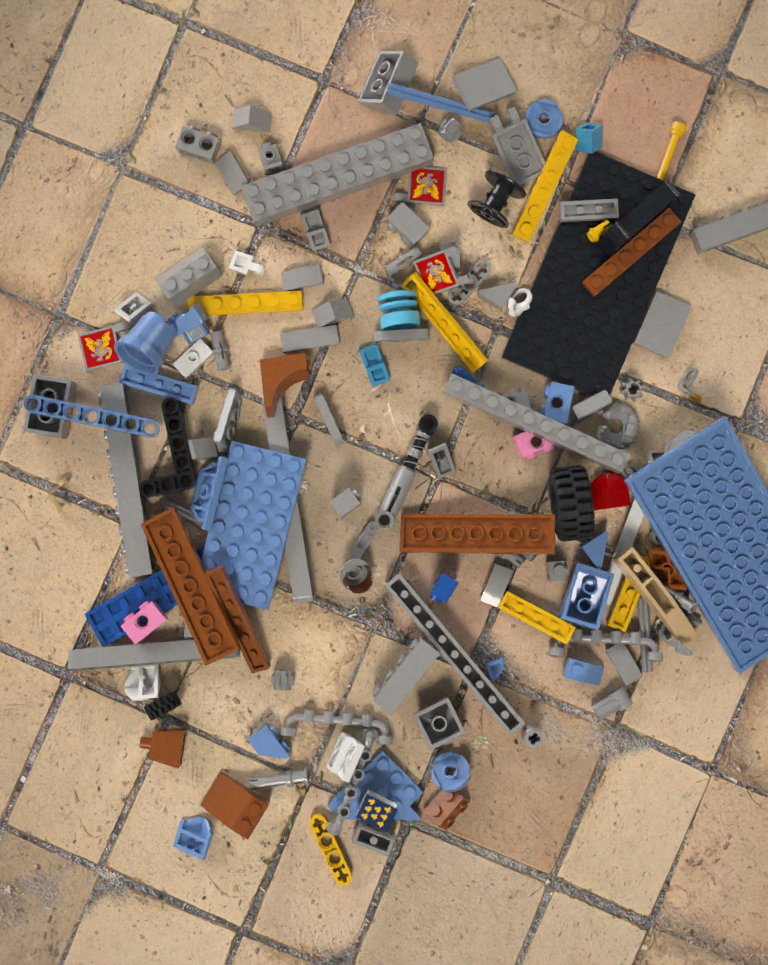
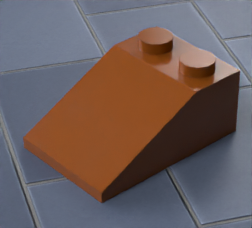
M220 772L200 806L231 830L248 840L268 808L270 801L251 791V789L225 773Z

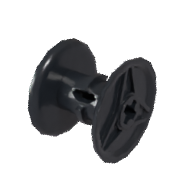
M488 170L485 172V178L493 188L490 193L487 192L485 202L470 200L467 205L472 212L488 223L497 227L508 228L509 222L500 213L501 210L508 205L507 200L509 197L524 199L527 194L514 180L496 171Z

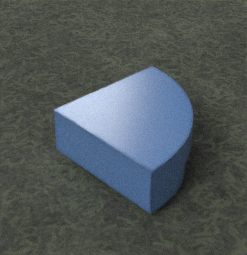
M503 657L484 664L492 682L496 681L503 671Z

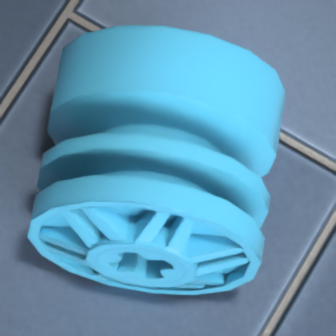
M396 290L377 297L378 303L382 304L378 306L379 311L388 312L380 316L381 331L406 330L421 325L419 312L410 310L418 306V301L414 300L417 298L415 291Z

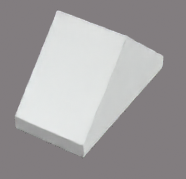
M136 292L118 305L114 311L134 326L152 303Z

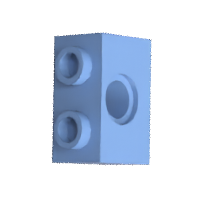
M551 382L549 386H546L544 391L546 403L542 405L540 414L566 425L574 386ZM552 399H558L561 402L560 408L552 406Z

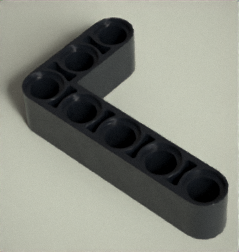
M668 180L665 181L623 220L614 223L603 234L598 244L611 257L669 206L680 193Z
M167 397L163 400L162 411L175 474L143 481L140 484L139 491L142 496L147 498L194 489L197 477L188 443L189 439L182 405L173 397ZM170 402L176 403V408L173 411H168L167 409ZM175 420L180 422V427L177 430L171 428V424ZM178 439H183V447L177 449L175 442ZM186 457L188 464L186 467L181 468L179 460ZM186 476H190L192 479L189 486H184L183 479ZM167 480H171L173 483V487L170 490L164 488V483ZM148 484H152L154 487L152 494H147L145 491Z

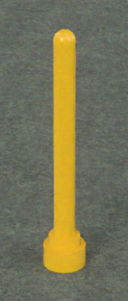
M673 122L670 131L672 136L656 177L658 179L664 180L678 139L685 134L687 126L681 122Z

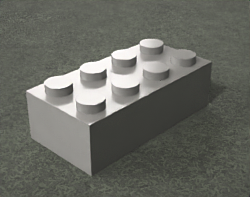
M421 636L418 639L415 637L408 646L410 650L406 654L403 652L396 661L398 665L395 669L390 668L384 676L385 681L383 684L378 683L372 691V701L389 715L394 713L440 654L439 650Z

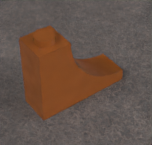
M305 353L260 359L264 406L267 418L275 417L277 402L289 387L309 379V371H312L311 361L306 359Z

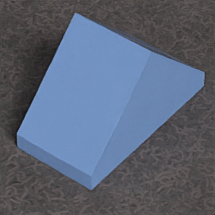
M600 532L579 546L591 565L600 570L602 569L609 532Z

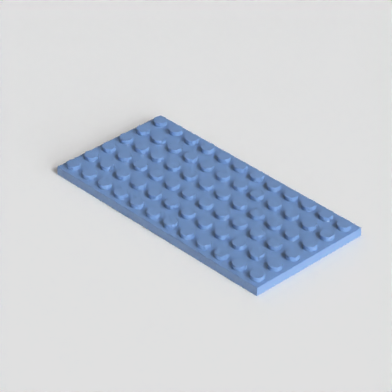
M723 416L624 481L673 565L686 583L694 601L698 603L700 611L737 673L741 674L768 656V490L727 417Z

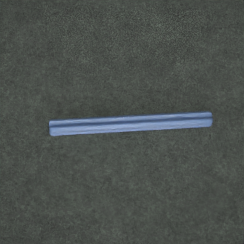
M390 83L387 87V94L487 123H489L488 120L495 116L494 112L481 108L469 112L463 103Z

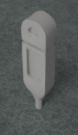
M375 521L367 524L351 550L350 560L360 558L379 529Z

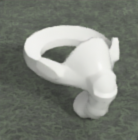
M518 289L510 296L508 309L511 317H517L523 311L530 308L529 305L533 297L528 289ZM519 293L527 294V298L521 303H516L514 297Z

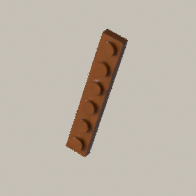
M668 208L582 282V285L595 297L681 223L680 219Z
M224 565L206 570L204 575L211 590L224 609L251 673L269 669L271 664Z

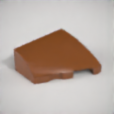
M655 545L650 548V568H654V574L663 585H669L670 589L687 590L686 583L673 565L663 546Z

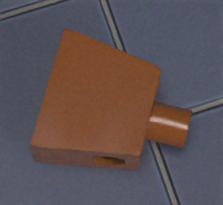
M187 728L155 729L152 733V738L141 737L139 748L150 749V760L179 768L182 765Z

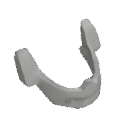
M690 613L685 615L692 625L700 626L702 624V620ZM662 624L658 636L667 644L675 647V652L687 656L693 655V651L682 645L681 641L669 640L671 638L670 631Z

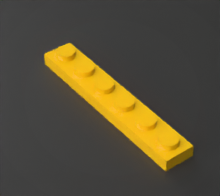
M563 130L560 131L511 235L526 243L530 241L579 139Z
M416 272L413 273L401 286L405 291L409 290L417 293V298L414 300L418 301V307L472 373L476 372L488 359Z
M302 291L194 296L188 299V311L194 303L199 302L206 316L303 311Z

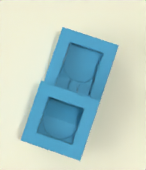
M377 343L360 349L359 352L372 387L390 381Z

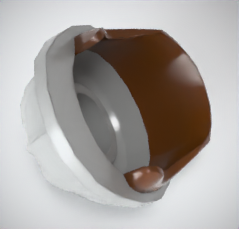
M360 558L351 559L341 568L340 581L347 590L357 594L364 593L372 586V569L368 563Z

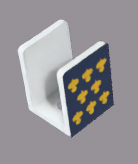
M367 789L356 811V818L387 832L397 813V804Z

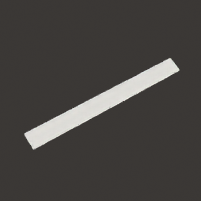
M635 498L613 557L623 548L632 547L644 516ZM611 560L607 571L614 574L606 602L608 605L612 602L622 575L621 570L613 560Z

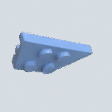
M222 456L218 458L217 463L211 462L207 467L199 470L190 506L192 512L195 513L196 519L203 523L202 529L207 531L212 529L215 512L219 506L220 491L224 485L223 479L228 458Z

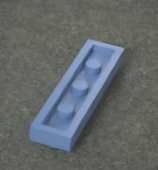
M124 365L119 380L120 384L123 383L126 386L164 397H173L178 401L191 405L194 404L199 388L196 385L158 374L155 376L144 375L128 365Z

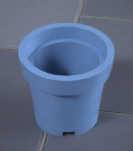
M150 311L147 314L144 313L128 334L123 335L114 345V350L118 357L130 368L144 375L155 376L163 365V358L177 335V331L172 323L169 326L165 322V317Z

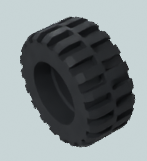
M581 465L553 468L549 473V497L552 514L556 515L555 533L557 538L563 542L589 539L594 533L595 513L591 483L586 468Z

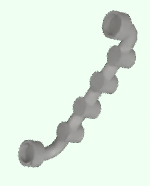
M575 629L569 640L576 643L648 645L651 648V652L647 653V661L663 662V653L659 652L656 642L651 638L641 637L642 633L630 632V636H622L620 631H611L609 636L602 635L600 630H591V635L583 634V630ZM554 641V646L549 648V656L565 657V648H561L562 643L560 641Z
M304 709V713L291 715L285 727H281V735L296 736L297 728H293L296 721L377 727L382 735L377 736L378 744L392 745L393 736H389L387 725L383 721L373 719V715L362 714V718H354V713H343L341 717L335 716V712L323 711V715H318L316 710Z
M365 727L361 732V737L365 741V747L353 772L349 786L344 790L345 797L342 805L337 808V818L330 819L326 824V829L330 835H339L342 832L344 819L350 815L349 806L351 800L357 796L356 787L358 782L364 778L363 769L365 763L371 759L370 750L373 742L377 739V731L373 727Z

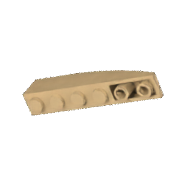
M633 547L623 548L612 558L613 562L677 641H681L682 645L687 647L699 637L675 600Z

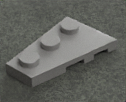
M229 389L227 396L224 398V407L218 419L219 424L213 435L214 442L226 457H228L231 441H236L237 434L235 433L234 426L239 421L242 402L241 396L234 389Z

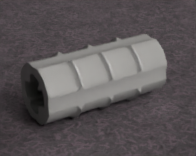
M528 724L522 728L521 737L528 746L537 748L542 744L543 735L536 726Z

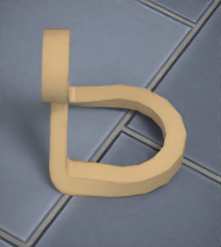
M68 478L61 480L48 491V498L58 513L62 512V508L52 493L69 483L70 480Z

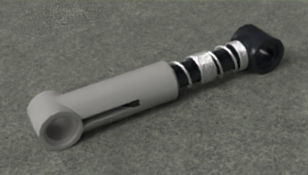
M424 415L419 421L416 438H413L414 443L409 447L406 461H403L404 465L398 467L375 517V524L379 529L388 530L395 522L416 476L414 468L418 464V460H421L422 451L426 449V442L430 440V437L433 436L438 427V420L433 415ZM431 420L434 426L432 429L427 430L423 427V422ZM394 494H397L398 496L391 512L387 511ZM387 515L390 518V523L387 526H382L379 523L380 516Z

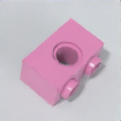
M527 432L512 438L521 459L526 457L529 460L538 456L536 452L540 450L548 452L555 448L554 444L539 438L540 446L534 447L531 444V439L536 436Z
M146 601L139 607L140 611L137 614L131 613L123 619L125 623L121 627L134 644L142 641L169 619L156 601L151 603ZM141 616L148 618L147 626L140 624L139 619Z

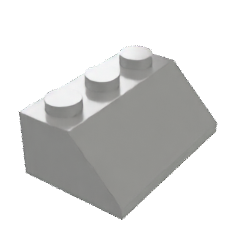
M379 51L358 103L383 114L397 115L403 98L387 94V87L390 83L409 87L418 62L405 51Z
M200 247L155 279L168 300L176 308L222 277L204 248Z

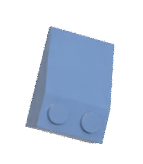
M577 562L564 595L558 618L585 628L599 630L614 574Z

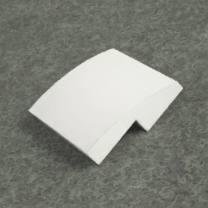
M341 731L326 767L330 772L337 774L341 780L349 783L365 746L351 735Z

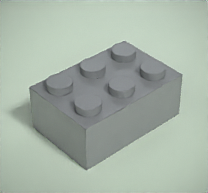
M33 374L29 395L73 403L77 383L72 380ZM32 400L29 403L31 410L36 409L39 405L38 400ZM51 404L49 406V412L51 414H54L58 411L57 404ZM72 408L68 411V415L70 418L72 414ZM27 411L23 432L67 439L70 421L36 415Z

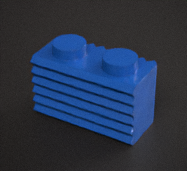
M439 573L440 576L435 580L436 583H433L434 586H431L430 593L432 595L430 597L441 604L442 601L448 602L458 582L444 573Z

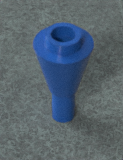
M462 366L459 368L455 367L451 373L483 388L485 387L475 381Z

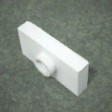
M199 339L173 365L187 379L213 352Z

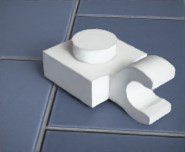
M235 250L229 266L230 270L248 276L249 271L263 276L265 271L264 266L253 263V256Z

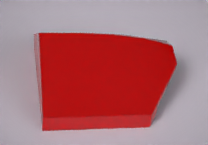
M614 473L600 474L591 482L594 510L631 506L629 490L624 478Z

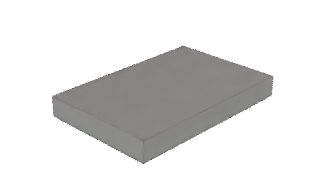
M500 58L452 77L469 112L517 93V89Z
M656 291L633 344L668 359L692 306Z

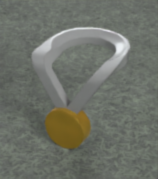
M692 367L683 374L677 387L689 394L693 401L700 403L702 397L691 388L699 371L697 368ZM694 372L693 377L687 384V389L682 387L686 378Z

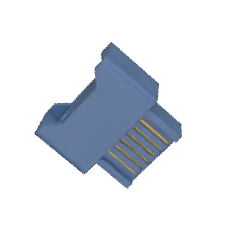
M199 302L194 303L189 308V311L184 314L175 313L167 319L170 325L172 323L175 327L177 336L182 334L188 345L210 334V330L205 323L208 317Z

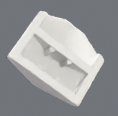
M159 664L132 666L125 680L124 692L131 701L159 699L161 689Z

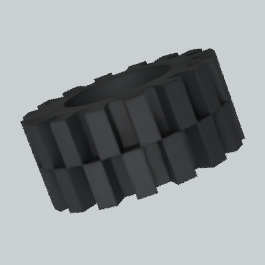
M174 690L144 706V709L150 721L182 705V702Z

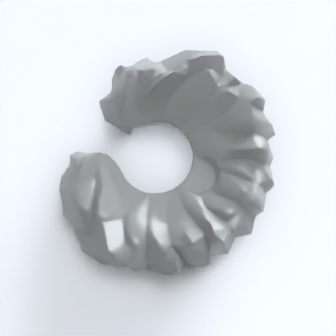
M620 402L605 407L602 416L607 420L619 419L623 424L621 432L615 434L607 426H599V430L596 433L599 441L619 450L630 447V444L637 439L640 429V421L638 416L634 414L635 411Z

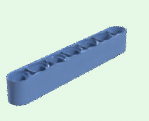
M29 395L23 402L24 408L36 415L148 438H154L160 432L158 423L152 419L37 395ZM32 400H38V407L31 410L29 403ZM51 404L58 405V411L54 414L49 412ZM71 408H77L78 414L74 418H70L68 415V411ZM90 412H96L98 415L94 422L88 421V414ZM109 416H116L117 423L115 425L109 426L107 424ZM129 420H135L137 425L135 429L129 430L126 427V423ZM148 424L156 426L154 433H146L145 428Z

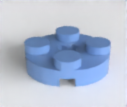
M543 99L537 101V103H534L527 109L525 115L533 136L538 139L553 138L559 132L563 123L562 112H560L558 105L550 100ZM545 115L546 119L549 120V122H545V124L541 123L539 118H542V116Z
M446 752L435 759L434 766L431 769V776L438 788L446 793H450L465 787L471 779V770L467 760L462 755ZM448 768L456 769L453 776L446 775Z

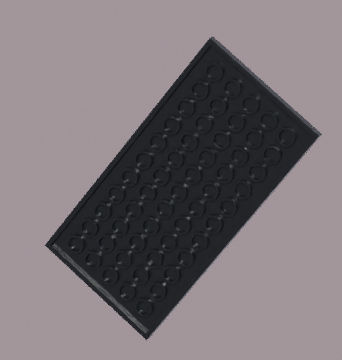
M594 152L589 154L569 201L618 199L619 218L617 220H608L610 223L604 226L605 229L609 225L623 220L665 181ZM672 185L680 195L642 230L668 208L680 219L681 223L595 297L582 285V282L611 257L598 242H591L589 240L587 232H589L590 228L596 227L604 220L559 223L530 290L533 297L529 305L530 308L523 311L519 316L501 358L555 382L574 386V390L590 397L603 390H606L610 396L696 194Z

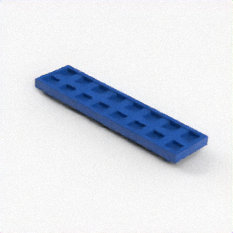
M205 545L196 550L200 560L202 559ZM162 570L85 613L102 647L126 635V632L121 627L125 623L123 619L131 613L137 614L140 611L139 607L146 601H149V603L156 601L164 613L177 606V602ZM141 616L139 619L140 624H146L148 622V618L146 616Z

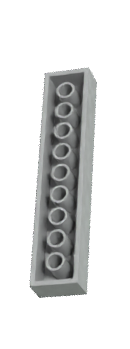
M419 123L242 185L241 189L254 225L259 227L407 175L409 172L432 166L434 157L422 124Z

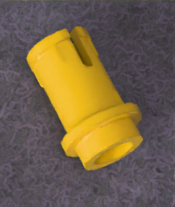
M604 220L596 227L590 228L589 232H587L589 240L591 242H598L600 237L612 226L609 225L604 229V226L610 222Z

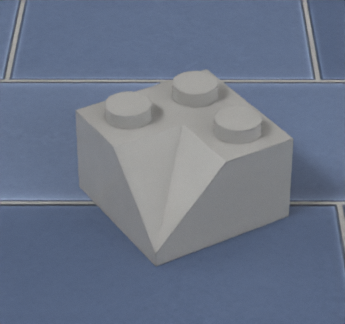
M447 695L431 702L413 714L430 750L465 734V730Z

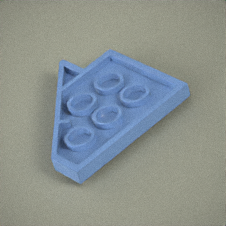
M382 750L363 769L364 778L358 782L356 787L357 796L351 800L349 806L350 815L344 820H360L356 818V811L367 789L397 804V813L393 820L421 819V816L410 805L423 794V790ZM349 783L327 805L336 815H338L337 808L342 805L345 797L344 790L349 786Z

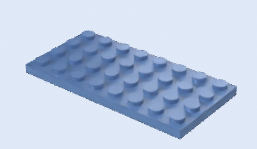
M231 441L223 479L224 485L219 495V506L215 512L212 529L208 532L201 562L205 570L224 565L241 603L269 610L307 459Z

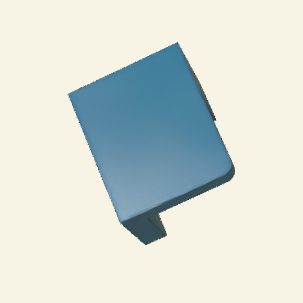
M585 123L576 128V138L579 139L576 144V150L593 154L601 149L603 146V126Z

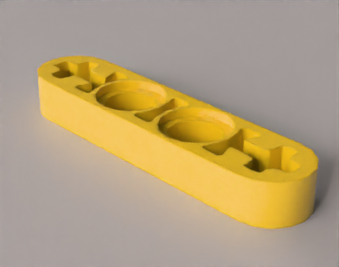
M316 813L310 819V828L335 882L340 886H346L352 879L351 869L336 837L330 835L328 831H323L320 835L317 834L320 832V828L318 825L314 826L315 819L318 818L319 821H324L322 822L323 830L326 829L328 820L322 813ZM323 836H330L332 843L328 846L323 845L321 842ZM331 854H339L341 860L338 863H332L329 859ZM342 864H344V866L341 867L343 873L348 874L346 876V880H343V878H338L340 876V871L338 867H340Z

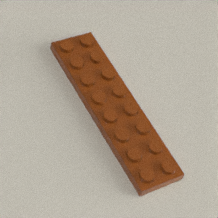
M172 507L142 523L141 526L205 666L242 649L223 607L211 590L204 575L206 570L177 508Z
M401 514L399 552L555 555L556 515Z

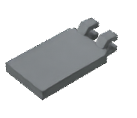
M512 107L505 111L510 122L509 124L502 126L498 115L490 118L488 121L493 130L491 132V139L509 178L522 185L539 176L545 161L526 118H520L515 107Z

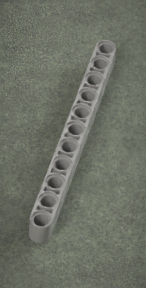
M282 397L277 402L275 417L267 418L264 398H262L269 449L291 455ZM297 497L285 545L294 604L314 601Z

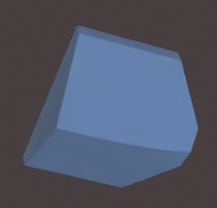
M200 816L182 820L173 847L205 860L213 836L209 820Z

